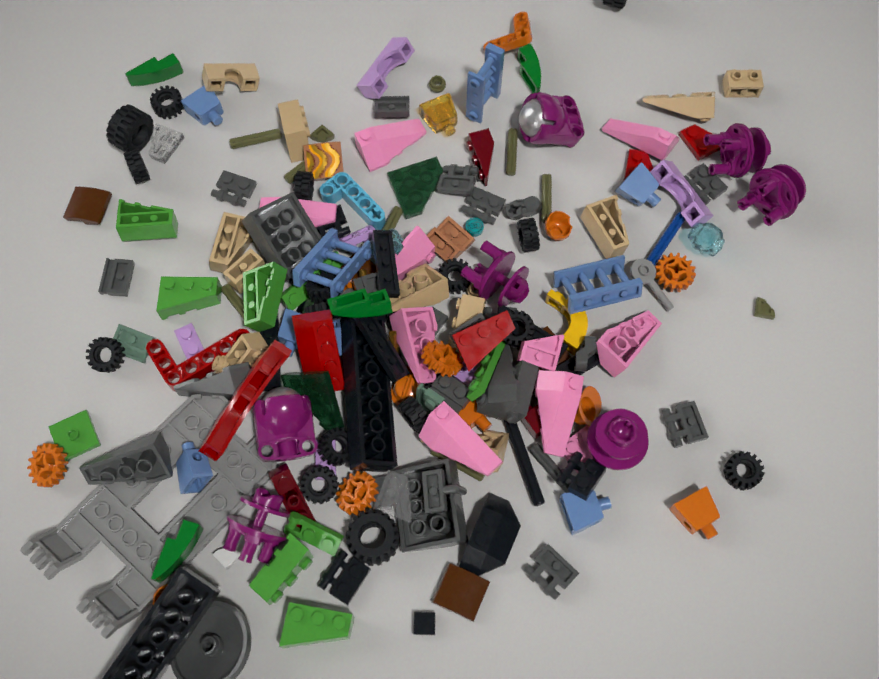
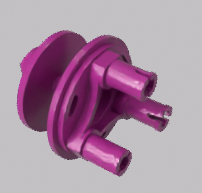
M742 123L732 124L726 132H720V134H706L703 140L706 146H720L722 164H710L708 168L710 175L726 174L733 178H741L747 172L756 173L764 167L767 157L771 154V144L764 131L758 127L748 128Z
M778 164L771 168L761 169L752 176L747 195L737 201V204H740L738 208L744 211L752 204L755 205L760 212L766 215L763 218L764 223L767 226H771L780 219L790 217L796 211L798 204L803 201L806 195L805 181L801 174L789 165Z
M484 241L480 250L491 256L493 262L489 268L482 265V263H478V268L475 267L474 270L467 265L461 271V276L473 283L474 287L478 289L479 297L485 298V300L489 299L503 285L504 289L498 299L499 307L507 306L510 302L521 303L529 293L526 280L529 268L526 266L521 267L509 279L507 276L513 267L515 253L512 251L506 252L489 241Z
M614 409L601 414L592 422L587 434V444L595 461L602 466L612 470H627L638 465L645 457L649 445L648 431L644 421L636 413L627 409Z
M257 488L254 497L241 495L240 501L257 508V515L255 520L228 515L226 519L229 521L228 530L230 531L223 548L235 552L242 534L245 537V544L238 559L244 562L246 555H248L246 563H252L257 546L264 542L257 560L269 564L275 547H278L279 542L285 541L287 535L264 523L268 513L290 517L291 513L281 508L283 496H271L265 488Z

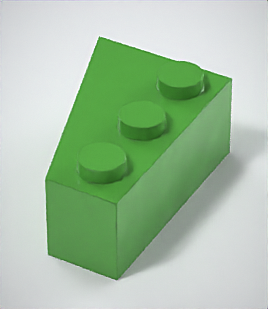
M119 199L116 230L122 241L177 238L178 221L173 209L154 205L147 207L142 206L138 202L132 204Z
M270 262L243 272L245 326L258 332L275 327L288 269L275 262Z
M161 276L156 311L161 319L165 320L169 316L182 315L190 310H200L221 304L222 285L218 277Z
M291 533L286 537L289 540L282 550L278 548L274 552L275 557L268 565L265 564L249 584L269 605L273 602L277 603L284 595L282 592L287 586L291 587L297 581V575L302 569L304 571L307 570L313 562L311 560L313 555L309 549Z
M289 602L279 647L284 649L350 639L355 617L349 613Z

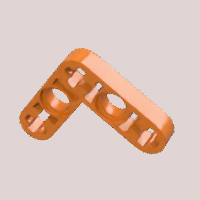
M517 13L513 17L515 32L486 42L483 46L484 50L488 43L504 49V52L529 44L533 38L528 13Z

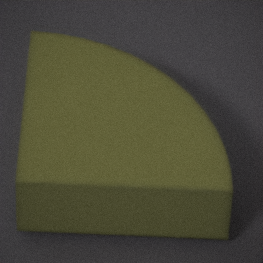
M323 124L310 134V138L316 142H328L335 138V135Z
M757 297L754 316L773 320L775 318L774 309L770 307L765 299Z

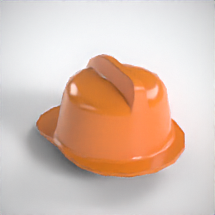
M409 365L406 367L410 373L394 382L391 388L392 401L396 406L409 396L414 397L416 400V390L419 385Z
M588 386L581 393L574 422L578 425L586 424L590 427L600 414L602 406L601 397L594 387Z

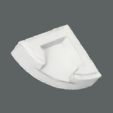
M222 548L212 555L228 570L238 560L241 553L238 550L232 552Z

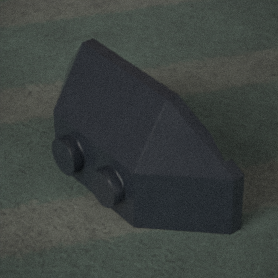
M492 493L489 494L459 565L460 568L481 576L506 564L521 527L508 500Z

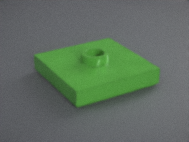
M87 410L48 426L54 444H58V447H63L62 453L67 454L66 458H64L65 461L101 446Z

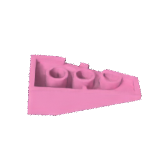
M419 118L372 126L354 133L355 143L369 172L388 165L391 159L396 155L399 156L406 147L413 145L426 134V130Z
M611 118L602 128L603 132L660 160H665L680 139L678 136L659 127Z
M263 197L260 200L259 208L281 197ZM298 199L315 227L336 222L337 204Z
M416 226L402 242L404 247L401 252L395 254L398 281L404 280L410 270L425 263H432L436 256L435 246L419 226Z
M433 307L401 308L389 316L392 330L397 332V342L418 385L421 383H433L436 380V374H434L433 369H428V364H423L425 359L421 358L425 345L429 341L432 343L435 340L437 322Z
M648 310L626 322L620 323L616 327L606 330L596 342L600 365L615 378L630 365L662 323Z
M538 371L535 396L538 398L539 408L537 410L541 419L542 428L540 431L543 452L545 454L564 457L581 398L584 376L565 371Z
M444 401L428 415L419 438L432 451L441 453L453 461L456 460L487 477L503 463L469 425Z

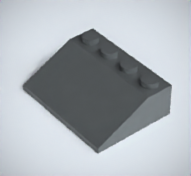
M294 192L250 212L241 221L266 262H275L288 269L285 283L293 279L292 270L322 238Z
M447 458L392 471L403 553L468 543L462 496L460 494H446L448 512L425 514L422 472L443 469L445 486L460 485L457 463ZM411 495L415 496V499L410 500Z

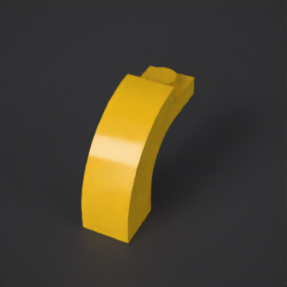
M551 289L546 295L545 303L562 313L567 319L568 329L564 333L563 342L569 346L567 351L575 356L576 352L581 348L584 336L587 333L588 319L586 311L570 314L568 311V298L566 299L563 294Z

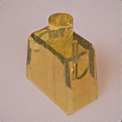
M450 93L419 104L421 118L434 133L444 131L447 136H451L456 132L454 126L457 125V112Z

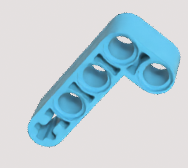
M339 172L321 185L320 194L322 202L335 204L343 198L368 225L373 226L375 230L383 229L386 223L384 210L347 173Z

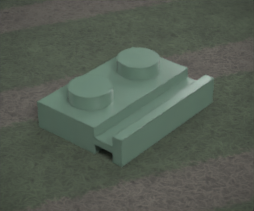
M122 324L118 325L113 337L117 342H121L122 345L120 347H124L125 351H122V353L126 354V357L141 363H146L147 355L149 356L146 350L147 343L150 340L156 339L153 336Z
M423 383L417 387L416 400L422 405L427 415L443 401L445 402V398L432 389H425Z

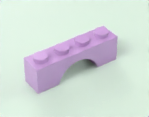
M393 37L359 81L357 87L365 98L380 99L388 88L385 82L388 73L396 66L406 63L415 50L407 37Z
M662 160L650 171L660 186L667 189L678 201L682 209L681 214L691 227L700 228L714 216L673 161Z

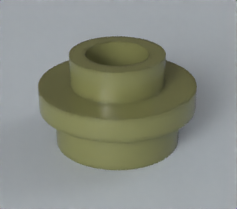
M439 75L433 76L429 81V88L433 92H441L446 87L445 80Z

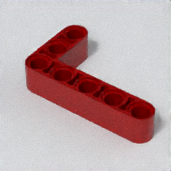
M238 329L179 365L175 363L165 345L158 339L150 340L146 345V350L172 391L176 392L174 385L194 378L202 379L206 377V374L214 372L212 370L213 361L206 363L209 358L215 359L218 355L226 356L228 352H223L225 348H232L241 334L250 332L247 329ZM161 348L159 352L154 353L156 349ZM166 363H170L167 368H163ZM192 368H197L195 372L189 373ZM175 378H179L177 383H172Z

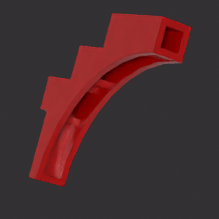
M274 340L266 351L258 357L244 381L236 389L228 405L218 416L199 452L214 461H217L223 455L244 418L267 384L288 359L292 350Z

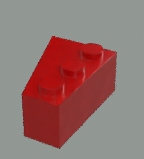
M508 310L452 335L468 372L516 329Z

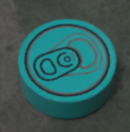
M470 218L466 222L465 230L472 237L482 234L484 229L483 222L479 218Z

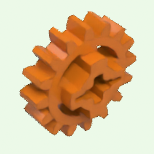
M669 253L668 257L663 255L662 259L658 260L655 267L657 272L655 278H659L658 285L664 284V290L669 287L670 292H673L674 289L681 292L682 288L687 290L689 285H692L693 279L696 276V273H694L696 267L690 266L692 260L686 261V255L681 258L680 253H677L676 256Z
M433 340L432 343L429 341L422 350L421 358L425 359L423 364H428V369H433L434 374L441 373L442 377L447 374L450 378L452 375L456 376L463 367V359L460 358V353H456V348H452L449 343L445 345L443 341H440V343L436 340Z
M43 443V446H37V451H32L33 458L28 459L31 465L27 467V469H31L28 476L34 477L32 483H37L38 487H53V485L59 484L58 479H64L62 473L67 472V469L64 467L68 464V461L64 460L67 454L62 453L63 447H58V444Z
M357 471L355 476L350 473L348 480L343 478L344 484L338 485L341 490L336 492V495L339 497L336 500L339 508L347 514L351 515L353 513L355 516H358L359 511H364L365 513L366 507L371 509L370 503L376 502L374 495L379 494V491L375 489L378 487L375 478L365 471L363 473Z

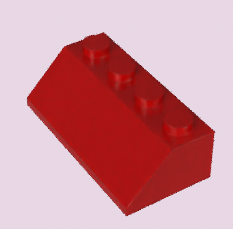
M330 309L293 315L292 322L306 387L324 393L345 390L340 353Z

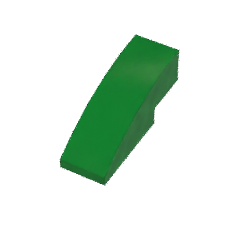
M530 43L519 48L518 60L521 64L520 75L533 94L540 92L541 68L537 54Z
M172 53L159 61L153 57L126 72L125 75L131 86H144L169 80L184 73L180 61Z
M364 288L327 299L332 315L358 318L393 313L386 289L367 294Z
M183 520L176 539L167 537L151 579L161 583L178 569L192 552L204 528L197 523Z

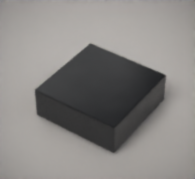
M414 612V635H435V612Z

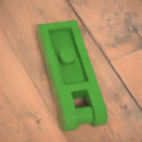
M291 512L288 518L289 523L285 525L283 530L286 535L291 533L296 538L332 556L336 555L344 538L343 535L297 512ZM299 524L302 526V528L300 529L296 527V525Z

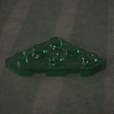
M437 157L387 172V177L399 206L403 210L405 220L423 214L428 200H430L434 193L440 175L443 174V169Z
M329 371L292 372L281 375L284 387L295 390L301 396L308 395L312 404V413L320 421L319 425L325 430L344 427Z

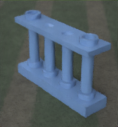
M488 43L485 47L484 64L479 72L475 74L469 71L467 77L466 117L480 124L483 121V107L489 97L492 96L497 99L501 93L505 50L491 43Z
M331 228L292 270L294 286L301 287L306 281L310 280L330 287L331 298L338 296L339 293L343 292L344 287L362 265L371 258V241L367 240L360 248L339 241L338 230ZM339 248L355 255L349 258L332 251ZM329 258L346 265L343 269L323 263V261ZM320 269L337 276L334 280H330L313 273L315 270Z
M621 255L554 271L553 286L554 288L565 287L569 294L568 311L570 314L641 297L643 282L640 278L632 280L628 278L624 272L625 256ZM616 273L622 282L612 284L607 275ZM599 277L604 287L595 289L590 279ZM582 282L587 291L577 293L572 284Z

